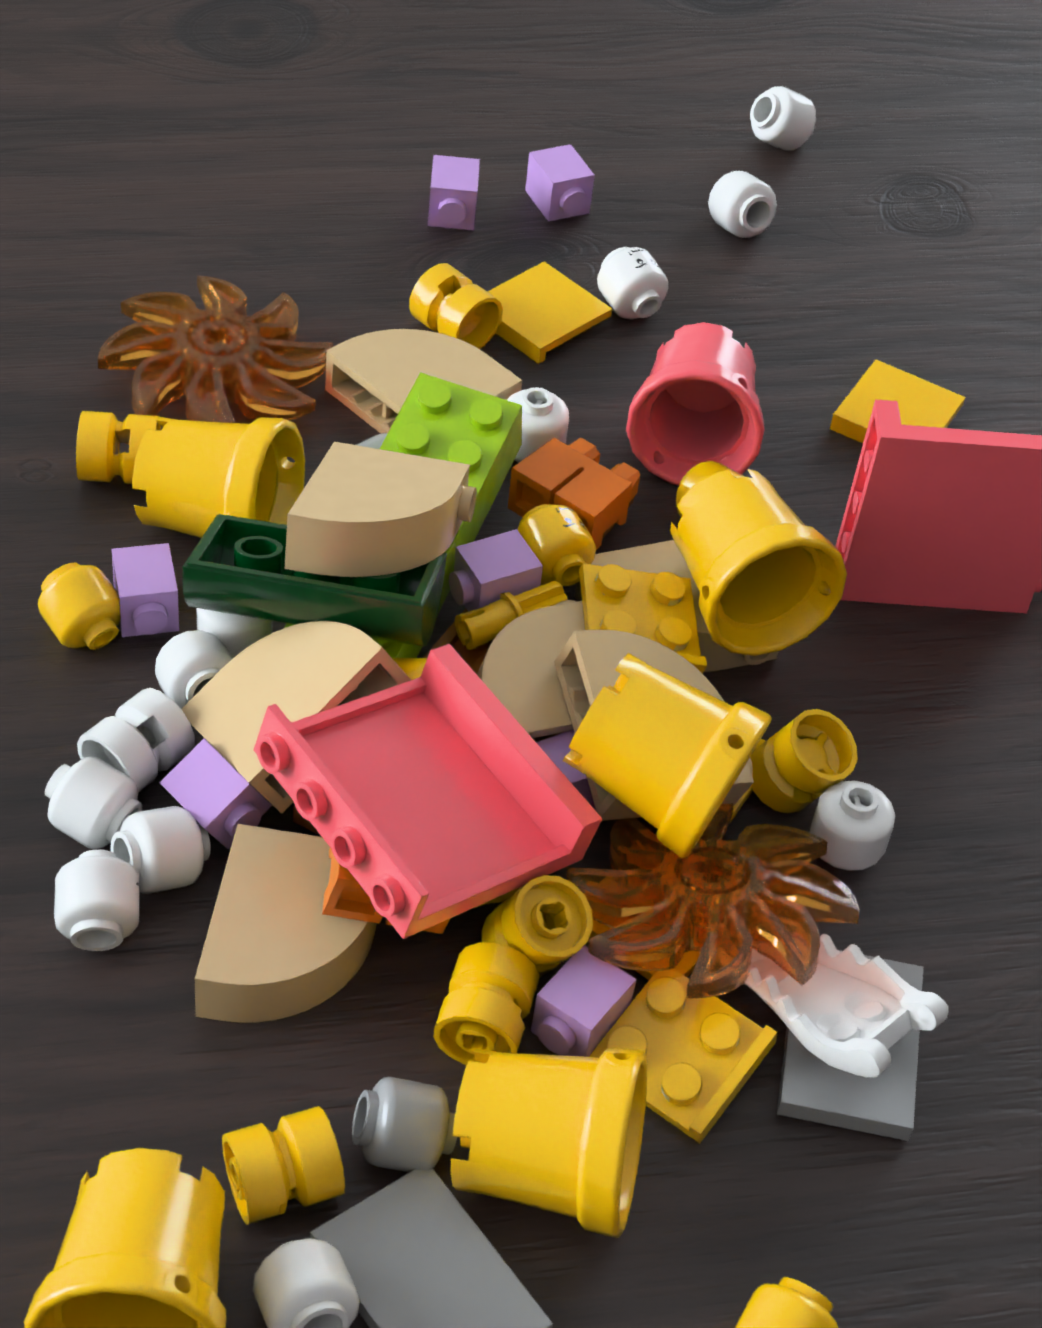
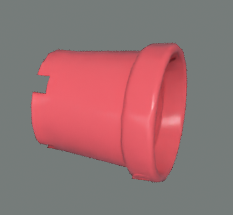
M702 322L685 325L676 330L674 338L666 342L665 345L663 342L659 347L650 376L647 377L630 404L626 432L632 452L648 472L670 484L679 485L681 479L690 469L706 461L721 463L743 474L760 453L765 429L759 399L755 393L756 365L753 353L746 342L743 348L738 341L733 339V331L725 326Z

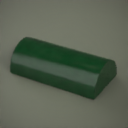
M219 514L216 515L183 565V594L185 602L189 607L293 625L312 621L340 622L361 630L371 638L425 647L431 638L439 609L447 553L444 552L435 560L417 568L387 575L339 577L285 569L287 525Z

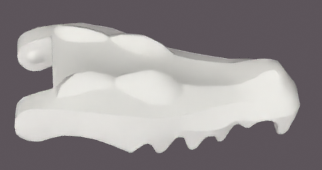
M754 915L745 922L743 928L731 930L730 935L724 942H716L710 947L709 956L711 964L720 972L752 989L780 1017L808 1051L829 1066L866 1078L878 1077L891 1065V1055L888 1051L891 1046L912 1029L927 1031L935 1029L948 1016V1005L937 994L919 991L912 987L879 956L868 959L855 944L849 945L844 951L837 950L827 934H822L819 938L813 940L806 931H800L791 940L784 933L780 935L772 934L763 924L762 917Z

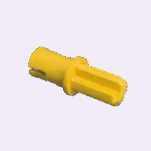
M558 581L546 583L515 596L510 592H504L500 594V600L476 610L456 615V631L461 643L466 645V649L472 650L494 640L496 635L506 625L521 615L539 608L556 605L568 600L564 593L563 586Z

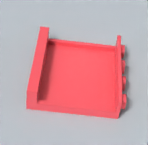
M875 399L835 545L842 555L847 571L841 600L1027 614L1034 593H1039L1042 590V435L902 425L898 401Z
M450 644L430 651L419 678L300 720L290 722L277 704L268 706L254 747V752L257 754L262 767L268 773L273 774L294 801L299 814L311 822L330 846L337 862L349 870L370 897L375 910L381 916L387 918L403 939L518 889L532 879L549 875L581 861L602 821V817Z

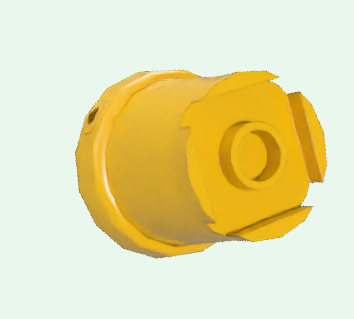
M159 417L155 421L163 427L162 430L147 428L136 454L132 476V489L146 491L147 507L134 505L136 515L142 524L167 528L200 538L203 537L216 515L219 514L287 525V515L303 491L305 482L303 440L294 422L283 418L261 417L250 424L188 421ZM287 457L293 458L295 462H290Z
M730 469L718 471L699 481L681 498L677 508L681 512L682 518L678 523V528L671 521L670 532L699 590L698 605L712 640L730 653L758 656L781 651L813 633L830 617L841 600L847 577L842 555L826 537L813 527L806 526L778 495L769 480L759 472L747 469L752 478H736Z
M628 653L615 669V671L620 673V676L614 687L611 685L608 687L603 686L568 746L572 750L564 756L563 761L585 774L657 828L658 840L681 858H687L737 780L772 718L768 713L744 702H738L732 706L650 666L631 653Z
M476 1049L473 1052L475 1061L468 1060L464 1071L453 1126V1136L460 1137L461 1147L470 1148L468 1160L451 1158L452 1186L459 1191L484 1194L575 1217L585 1230L613 1238L620 1237L627 1224L632 1204L642 1143L647 1093V1060L644 1052L637 1049H608L604 1051L601 1057L502 1053Z
M135 1148L113 1152L101 1158L97 1175L90 1178L88 1172H86L81 1179L76 1205L54 1269L46 1276L34 1294L24 1321V1328H226V1309L218 1298L220 1238L225 1210V1191L216 1176L204 1166H202L200 1181L189 1174L180 1172L182 1155L167 1150Z

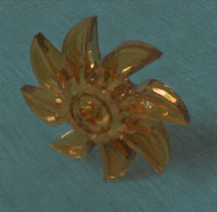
M197 276V287L206 310L198 309L188 295L174 292H151L128 298L121 302V313L137 323L126 326L110 336L98 354V369L136 370L132 379V408L136 415L155 416L169 403L179 399L182 395H186L185 415L188 421L235 423L227 401L237 403L238 408L245 417L254 420L261 417L292 420L313 412L316 400L297 390V388L311 383L325 372L327 350L333 347V342H294L298 331L299 310L294 300L285 292L281 293L263 310L254 313L252 316H246L247 297L240 288L219 278Z
M733 803L721 804L687 858H681L658 840L657 835L652 833L637 819L627 818L618 819L611 829L609 858L612 870L567 867V880L574 883L584 893L592 909L593 919L611 928L589 939L588 952L602 961L625 969L663 971L675 968L685 952L699 951L700 955L687 985V998L719 996L741 986L750 974L752 948L771 959L800 985H804L816 972L819 961L820 935L815 921L858 924L860 910L856 898L842 881L826 870L809 863L826 855L828 844L826 840L801 829L782 825L762 824L746 826L735 841H723L733 815Z

